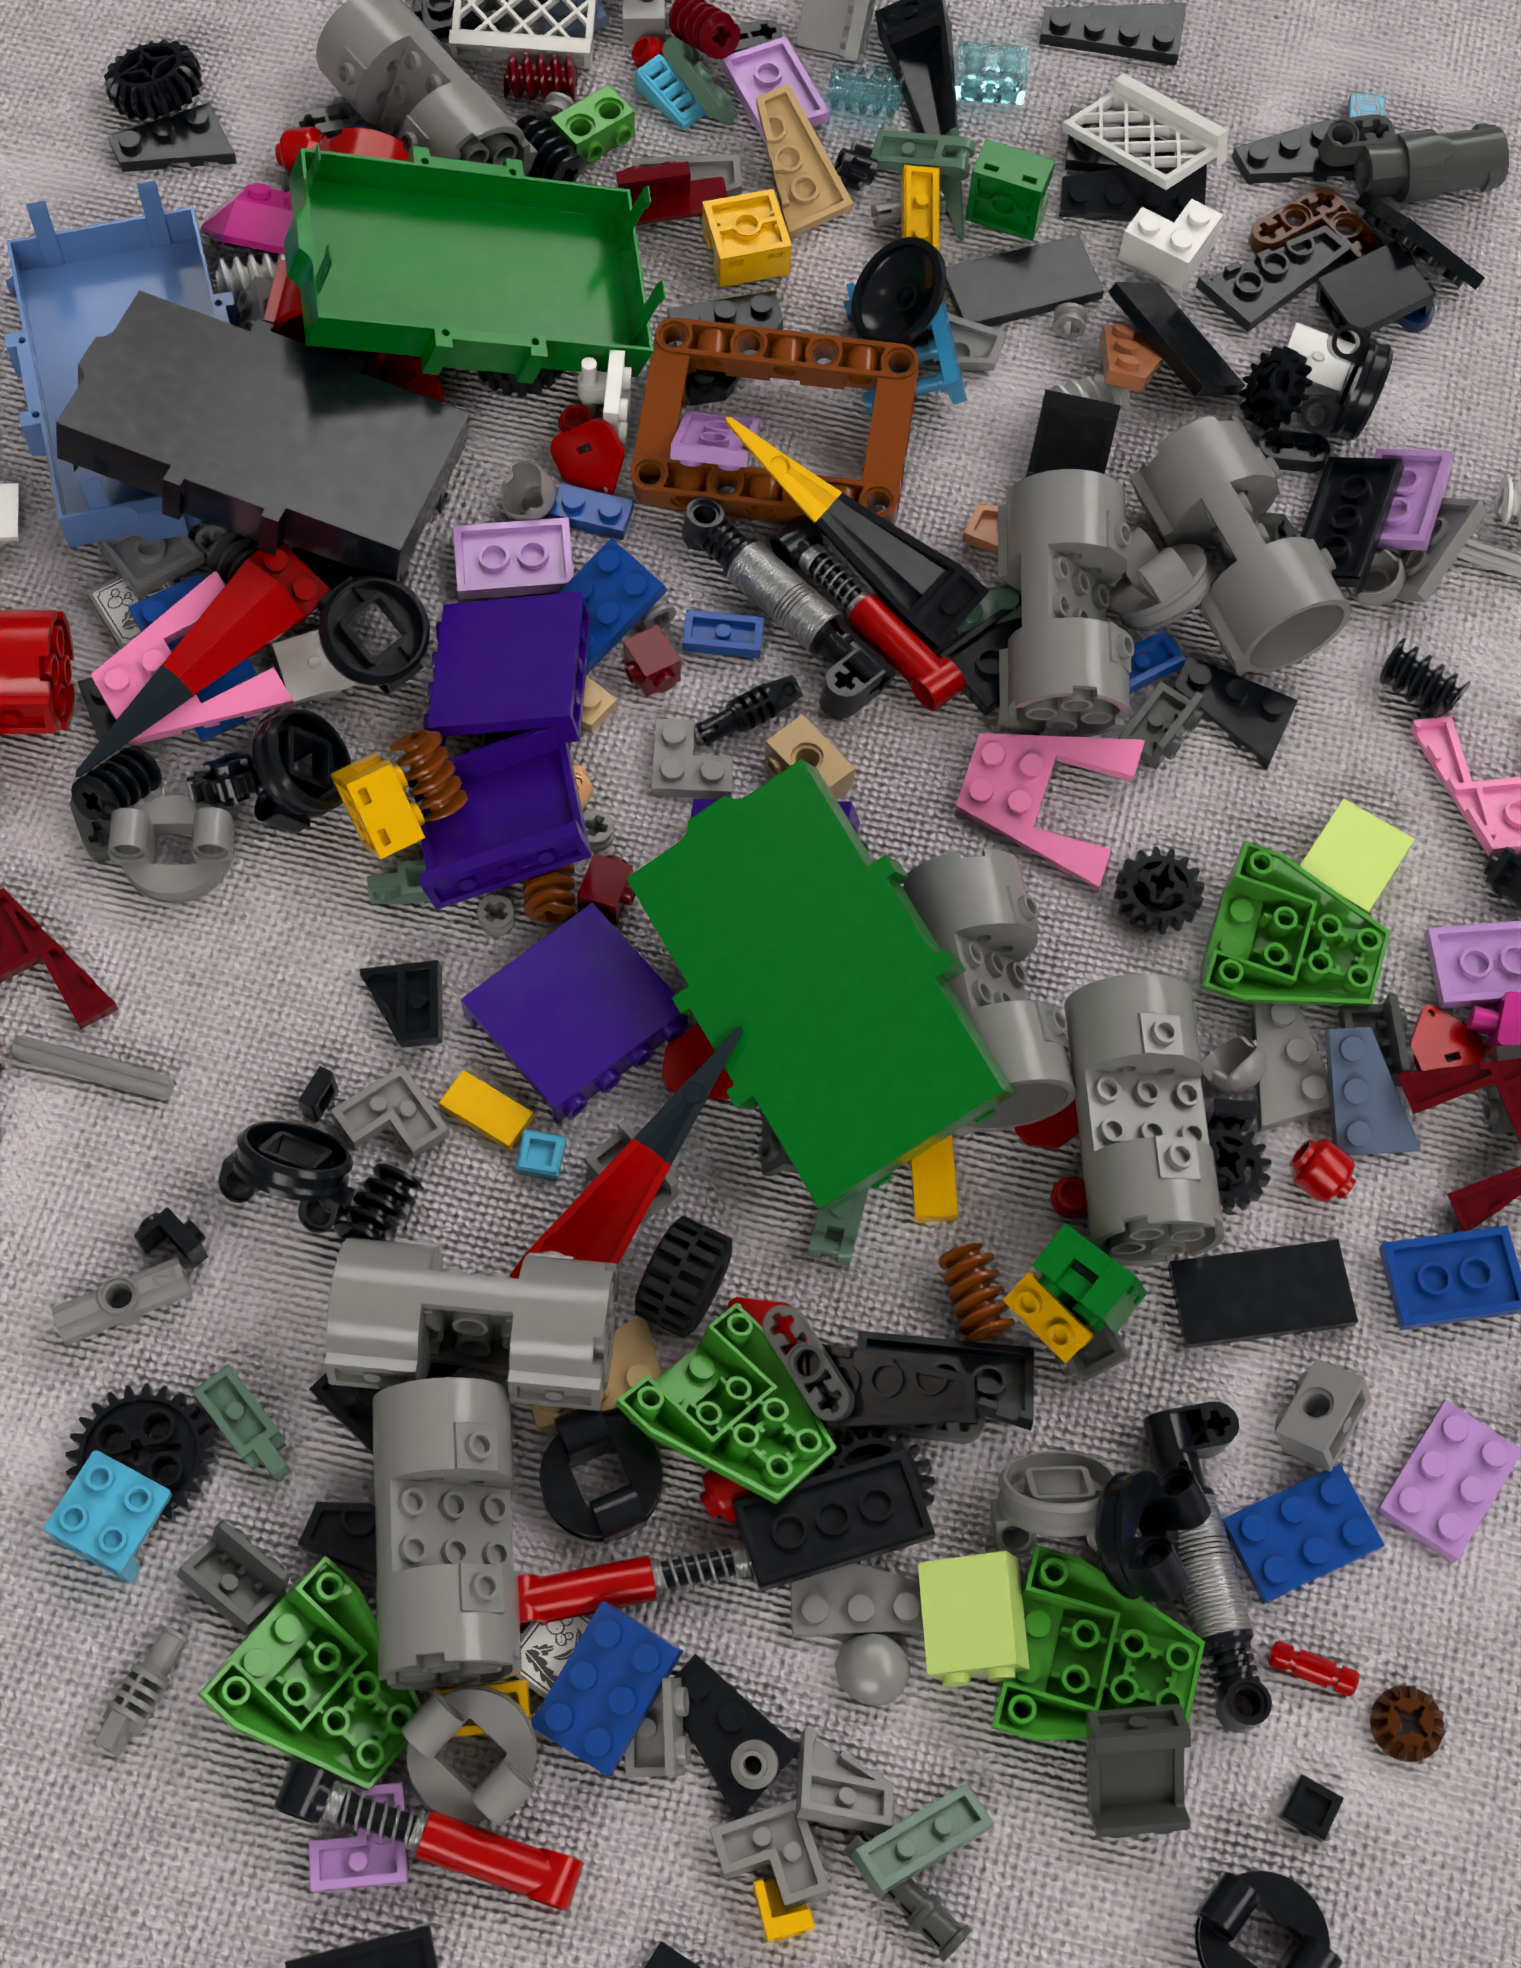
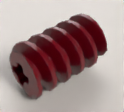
M676 0L671 6L669 26L676 38L714 59H724L737 48L741 30L728 13L714 7L705 0Z
M510 52L504 66V98H508L512 89L515 98L522 99L526 89L530 100H536L538 92L541 90L545 101L547 95L555 90V92L564 93L565 95L569 91L571 99L576 102L577 66L574 65L571 55H567L564 64L560 65L557 54H553L550 63L546 64L543 54L539 53L535 64H532L528 53H524L521 63H517L514 52Z

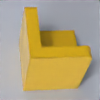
M763 1879L753 1881V1891L766 1944L814 1931L815 1927L811 1910L807 1908V1904L785 1911L775 1879L763 1882Z

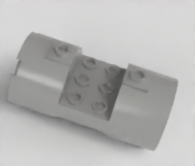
M348 0L330 17L317 43L316 59L318 67L366 122L379 126L384 133L403 142V150L408 154L412 146L429 148L430 156L496 165H502L505 158L522 160L524 176L529 175L538 151L527 141L523 131L478 83L473 82L450 57L439 39L403 0Z
M1214 415L1204 417L1181 427L1162 440L1156 446L1159 453L1151 462H1143L1140 470L1130 475L1132 486L1166 548L1179 544H1195L1202 549L1215 546L1227 567L1214 582L1209 593L1200 602L1204 617L1237 675L1240 676L1248 671L1267 673L1283 669L1309 657L1328 644L1344 628L1351 615V607L1332 576V570L1336 569V565L1329 551L1326 548L1319 550L1313 538L1309 540L1305 537H1288L1271 542L1264 525L1261 522L1255 524L1260 516L1268 511L1276 496L1280 494L1277 479L1282 477L1273 457L1265 458L1259 446H1255L1240 419L1232 415L1224 421H1217Z
M1060 469L1037 473L1015 483L1007 493L1006 504L998 506L999 578L1016 590L1021 591L1022 627L1009 637L1008 648L999 650L1000 724L1017 735H1039L1044 730H1057L1065 732L1066 737H1089L1119 728L1123 725V717L1130 716L1129 673L1132 672L1131 657L1134 655V643L1129 633L1111 621L1106 622V607L1109 606L1110 602L1106 585L1115 582L1125 573L1127 562L1129 561V545L1132 541V535L1125 519L1124 488L1117 480L1108 475L1081 469Z
M990 848L983 849V856L961 858L960 851H955L932 858L908 872L909 879L903 882L904 891L939 948L955 953L966 971L948 983L1015 1091L1014 1095L993 1107L997 1111L996 1114L980 1124L976 1123V1121H971L955 1132L963 1136L972 1132L1013 1129L1016 1126L1028 1125L1046 1119L1070 1105L1075 1099L1074 1093L1076 1090L1066 1049L1069 1048L1065 1032H1067L1066 1019L1058 1008L1040 1000H1028L1024 986L1027 983V976L1024 968L1019 963L1031 954L1037 946V934L1040 933L1036 919L1039 915L1038 907L1034 899L1026 892L1018 859L1006 851Z
M1128 974L1101 979L1077 989L1066 999L1064 1009L1067 1022L1071 1071L1076 1088L1074 1094L1091 1243L1122 1266L1147 1267L1151 1263L1167 1262V1256L1180 1254L1186 1249H1189L1191 1256H1195L1215 1248L1224 1240L1225 1234L1214 1152L1209 1144L1201 1084L1203 1070L1193 995L1190 986L1180 979L1166 975Z
M348 1237L343 1242L338 1254L329 1298L326 1332L327 1352L324 1361L328 1382L331 1385L383 1390L399 1383L426 1379L431 1363L509 1371L507 1383L510 1402L600 1411L604 1390L607 1389L614 1345L616 1325H614L615 1304L613 1302L618 1300L617 1263L573 1259L572 1256H564L559 1252L545 1251L543 1253L529 1252L525 1256L519 1279L511 1278L501 1272H490L486 1275L466 1274L457 1268L443 1269L440 1244L432 1243L426 1239L414 1238L409 1241L395 1240V1242Z
M462 1377L420 1379L384 1388L372 1398L378 1680L387 1679V1685H391V1689L433 1691L438 1688L456 1687L457 1683L476 1681L479 1679L478 1675H480V1682L482 1684L516 1676L522 1671L518 1574L513 1568L510 1488L514 1484L511 1410L508 1389L496 1382Z

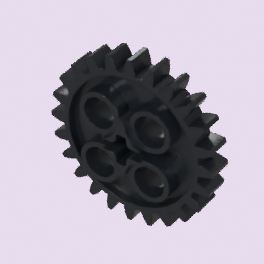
M144 1383L140 1395H136L130 1385L125 1386L124 1398L118 1400L110 1391L107 1393L109 1406L104 1409L94 1402L91 1405L97 1416L93 1420L86 1417L78 1419L86 1430L84 1434L73 1433L70 1435V1438L79 1446V1449L68 1451L65 1456L69 1461L78 1465L68 1469L66 1475L71 1480H75L91 1453L98 1450L169 1489L172 1497L160 1516L165 1515L173 1524L176 1522L174 1509L179 1506L184 1511L190 1513L192 1509L187 1498L190 1495L203 1498L204 1493L197 1485L198 1482L212 1481L213 1479L211 1473L204 1468V1465L217 1462V1458L213 1453L205 1451V1449L216 1444V1440L212 1435L203 1434L210 1428V1424L206 1418L195 1420L201 1410L195 1403L185 1408L187 1398L183 1393L180 1392L170 1401L171 1392L165 1385L161 1387L156 1396H154L149 1383ZM160 1422L170 1423L169 1432L160 1439L150 1438V1432L156 1424ZM115 1433L125 1434L124 1443L115 1450L105 1449L107 1439ZM176 1445H181L180 1451L169 1452ZM146 1450L148 1454L144 1456V1463L137 1465L135 1461L139 1459V1451ZM170 1464L178 1466V1472L171 1481H158L159 1471L164 1466ZM159 1517L152 1527L154 1531L158 1530Z

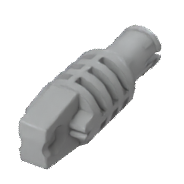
M163 1626L162 1632L143 1663L138 1661L136 1665L133 1664L130 1674L123 1681L124 1684L118 1689L115 1694L116 1697L108 1705L102 1717L106 1721L95 1740L97 1745L119 1756L132 1736L138 1737L148 1722L149 1716L154 1713L157 1703H160L163 1693L170 1686L168 1684L170 1679L167 1676L186 1644L190 1642L187 1637L168 1626Z

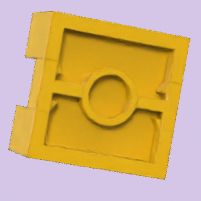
M774 189L702 202V232L707 249L714 250V271L720 288L790 275L792 244Z
M373 753L330 774L363 846L379 859H383L425 838L420 827L425 824V819L416 802L410 803L403 789L409 786L398 764L393 766L389 759L381 761L380 756Z

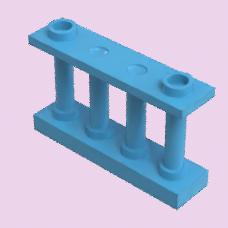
M854 283L846 284L849 300L844 301L847 318L852 323L851 302L855 285ZM943 297L937 314L926 327L927 331L933 330L934 338L928 340L929 344L913 348L918 355V363L933 358L934 362L940 361L941 369L935 371L936 375L918 380L916 396L940 389L941 393L948 391L952 404L955 405L967 401V396ZM856 331V333H857V338H858V339H863V338L858 334V332ZM896 367V368L892 369V371H893V370L900 369V368H902V367ZM868 389V392L863 393L869 415L873 412L876 393L874 389Z

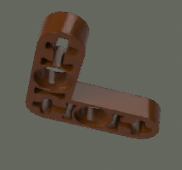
M1321 187L1258 219L1253 224L1249 236V245L1256 253L1266 249L1274 251L1284 247L1286 241L1326 225L1352 247L1349 257L1345 259L1348 263L1385 246L1338 193L1332 189ZM1291 216L1298 217L1304 224L1293 226L1286 221V218ZM1341 225L1348 226L1354 231V234L1343 235L1337 231L1336 227Z

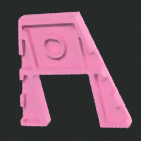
M217 571L210 574L90 674L115 720L121 716L171 654L167 644L185 636L225 587ZM273 667L203 703L200 702L197 695L193 696L128 743L130 746L180 735L183 730L204 726V728L220 725V721L244 716L246 719L262 715L263 711L284 706V709L293 707L294 702Z
M1452 716L1413 720L1410 727L1412 735L1488 857H1492L1495 853L1501 855L1506 847L1513 849L1516 855L1521 854V777L1472 781Z
M979 733L956 803V811L998 835L1003 834L1020 844V848L1031 854H1038L1055 864V868L1069 876L1073 874L1090 884V888L1099 891L1110 858L1111 849L1035 828L1038 814L1055 760L1133 782L1145 740Z

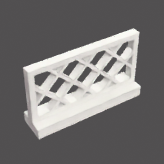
M454 0L452 30L449 31L448 42L452 59L505 63L510 52H514L517 63H521L524 53H528L531 63L535 64L538 54L542 53L545 63L549 64L552 55L557 54L560 65L564 64L567 55H571L573 63L577 68L592 69V48L597 0H586L578 8L571 0H562L572 13L559 23L548 13V10L561 0H548L543 5L538 0H529L537 10L524 21L513 10L523 0H510L509 2L497 0L502 7L489 18L478 8V5L485 0H464L467 5L463 8V0ZM472 10L483 21L474 30L460 29L461 19ZM588 10L586 18L583 13ZM508 13L518 25L509 33L500 32L493 24ZM543 15L553 28L545 35H535L529 26ZM578 18L586 27L585 38L570 37L564 29Z
M1124 73L1114 79L1113 91L1063 122V132L1165 190L1207 163L1217 168L1227 161V129ZM1112 106H1113V110L1116 111V112H1104L1105 110L1109 109V108L1112 107ZM1136 122L1141 126H1128V123ZM1103 123H1124V127H1103ZM1083 124H1099L1097 128H1083L1081 126ZM1150 137V141L1129 142V138ZM1154 137H1162L1166 140L1154 141ZM1124 138V142H1108L1104 139ZM1181 151H1188L1193 155H1181ZM1155 152H1176V156H1155ZM1129 153H1150V157H1134ZM1177 167L1168 174H1164L1161 171L1155 169Z

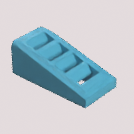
M660 54L636 70L635 91L683 131L707 114L669 62ZM677 95L679 96V97H678L676 100H674L673 102L670 101V100H672L674 97H676ZM687 104L691 106L682 113L679 111Z

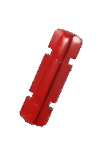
M1276 1641L1270 1649L1268 1664L1271 1667L1284 1672L1290 1669L1292 1675L1325 1688L1331 1685L1333 1686V1691L1345 1696L1354 1694L1358 1687L1360 1674L1356 1670L1343 1665L1342 1668H1337L1335 1662L1300 1649V1652L1294 1651V1646L1282 1641Z

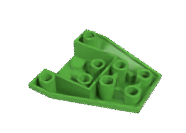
M1244 841L1220 896L1201 963L1202 988L1240 1002L1369 1007L1373 1002L1391 931L1284 854Z
M737 1302L707 1326L699 1345L655 1381L649 1375L645 1376L618 1398L615 1403L647 1436L775 1504L780 1502L837 1449L820 1418L814 1414L766 1338L763 1327Z
M1035 1545L1021 1586L1030 1670L1015 1672L1016 1679L997 1683L992 1728L1037 1742L1087 1739L1086 1712L1172 1704L1181 1705L1187 1723H1189L1205 1641L1140 1597L1137 1599L1123 1597L1110 1585L1104 1573L1082 1558Z
M326 1555L274 1605L217 1668L198 1694L232 1729L304 1763L327 1771L337 1778L365 1791L371 1789L406 1747L408 1740L401 1732V1728L422 1706L414 1690L391 1689V1685H387V1679L378 1680L377 1620L359 1587Z

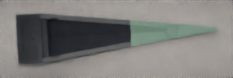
M900 0L875 11L880 41L917 132L958 136L952 23L949 20L946 1ZM947 153L946 157L955 158V154ZM939 175V189L944 194L943 200L946 201V208L959 239L963 241L965 234L961 180H955L949 175Z

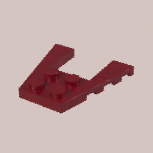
M4 888L0 889V983L44 961L80 1029L119 1010L115 1001L96 984L83 968H80L71 959L65 950L40 927L39 923Z
M1521 1058L1406 1072L1396 1075L1412 1114L1494 1083L1521 1145ZM1521 1165L1447 1193L1462 1232L1473 1230L1480 1223L1521 1195Z

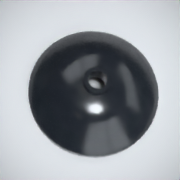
M905 237L887 244L869 260L857 280L851 302L852 321L856 331L863 339L905 344L918 336L931 323L941 306L947 281L945 262L936 247L921 238Z

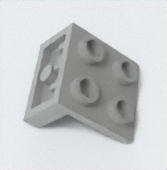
M804 0L796 45L844 56V59L862 61L864 59L876 0Z

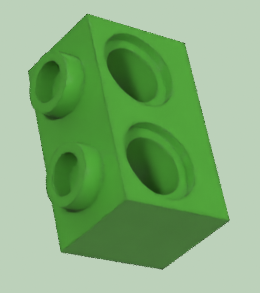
M607 85L551 117V126L558 130L560 136L566 138L568 145L575 148L577 154L584 158L585 165L590 162L597 161L602 155L618 146L626 144L631 138L635 137V113L610 85Z

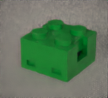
M986 139L972 170L965 220L1034 241L1047 210L1049 194L1046 191L1053 177L1055 160Z
M1064 1223L1032 1264L1041 1275L1037 1282L1057 1297L1065 1306L1070 1300L1074 1302L1075 1305L1072 1309L1079 1314V1317L1099 1333L1106 1327L1116 1335L1147 1295V1291L1133 1273L1066 1223Z

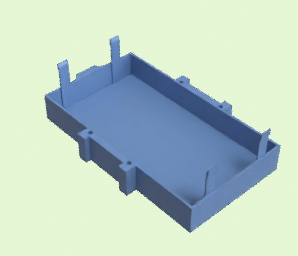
M156 180L137 183L145 214L143 216L55 232L45 200L26 204L36 235L6 241L23 331L4 334L6 348L17 378H22L28 407V411L19 413L20 424L32 457L47 455L58 519L69 548L125 536H138L147 542L189 534L194 525L203 521L184 513L180 520L162 514L161 496L80 466L74 472L72 463L57 458L56 422L78 388V364L95 337L106 336L115 330L139 290L240 327L232 291L214 294L194 206L164 212Z

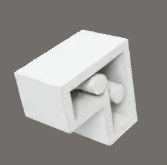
M1193 199L1189 201L1175 222L1141 207L1124 231L1118 260L1181 292L1215 245L1223 214Z

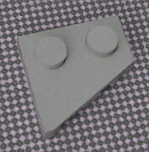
M805 1727L800 1736L796 1817L875 1834H882L892 1828L893 1783L877 1772L864 1768L858 1759L843 1750L838 1755L816 1740L819 1735L817 1731Z

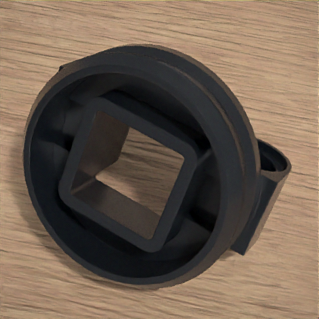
M1342 325L1333 329L1327 338L1328 352L1334 358L1351 364L1336 401L1332 402L1325 398L1317 397L1303 401L1299 405L1302 412L1296 414L1298 424L1304 430L1322 437H1328L1329 434L1331 436H1342L1346 438L1347 442L1355 440L1367 424L1385 385L1394 354L1389 344L1384 346L1377 343L1376 339L1370 337L1371 331L1356 325ZM1344 331L1352 333L1356 340L1354 349L1348 354L1342 353L1337 347V339ZM1317 403L1324 408L1325 418L1321 424L1313 426L1307 421L1306 413L1311 405Z
M364 575L356 578L349 576L317 602V608L321 614L319 620V640L322 650L330 664L347 679L363 685L378 686L386 694H391L424 668L420 661L429 644V619L418 596L403 583L382 575ZM374 603L378 605L402 635L400 639L376 657H372L348 627L351 622L369 610Z
M292 707L282 711L276 710L264 717L256 728L252 744L255 769L265 788L256 799L254 814L256 819L295 834L309 827L311 818L322 816L343 803L330 774L350 765L351 759L338 732L329 722L314 712ZM311 754L312 778L294 770V762Z
M266 1121L253 1124L238 1135V1147L223 1160L218 1183L221 1193L228 1200L235 1203H243L251 1199L260 1190L278 1197L300 1201L298 1208L299 1220L311 1232L324 1233L328 1231L344 1216L345 1208L351 1206L355 1189L348 1187V1173L353 1167V1159L343 1143L316 1128L284 1121ZM319 1201L328 1206L330 1213L322 1209Z
M576 1409L555 1418L554 1423L558 1434L547 1447L540 1467L542 1497L554 1521L573 1536L593 1542H605V1544L626 1537L646 1527L647 1520L658 1504L662 1490L661 1462L658 1452L649 1437L637 1426L626 1420L612 1416H603L601 1410ZM615 1451L629 1484L589 1501V1507H587L571 1468Z
M1186 1467L1161 1468L1159 1475L1147 1470L1135 1471L1132 1474L1120 1472L1115 1474L1102 1489L1095 1518L1097 1551L1101 1567L1108 1582L1123 1597L1137 1599L1142 1596L1145 1602L1167 1601L1180 1596L1187 1589L1190 1577L1178 1556L1177 1530L1194 1529L1202 1525L1211 1514V1506L1192 1470ZM1137 1528L1141 1532V1537L1135 1536Z
M1225 1871L1219 1875L1194 1912L1198 1916L1195 1929V1944L1202 1968H1258L1229 1945V1942L1236 1938L1256 1906L1294 1935V1940L1275 1968H1339L1343 1963L1339 1956L1330 1949L1327 1924L1318 1904L1301 1885L1286 1876L1268 1871H1251L1235 1876Z

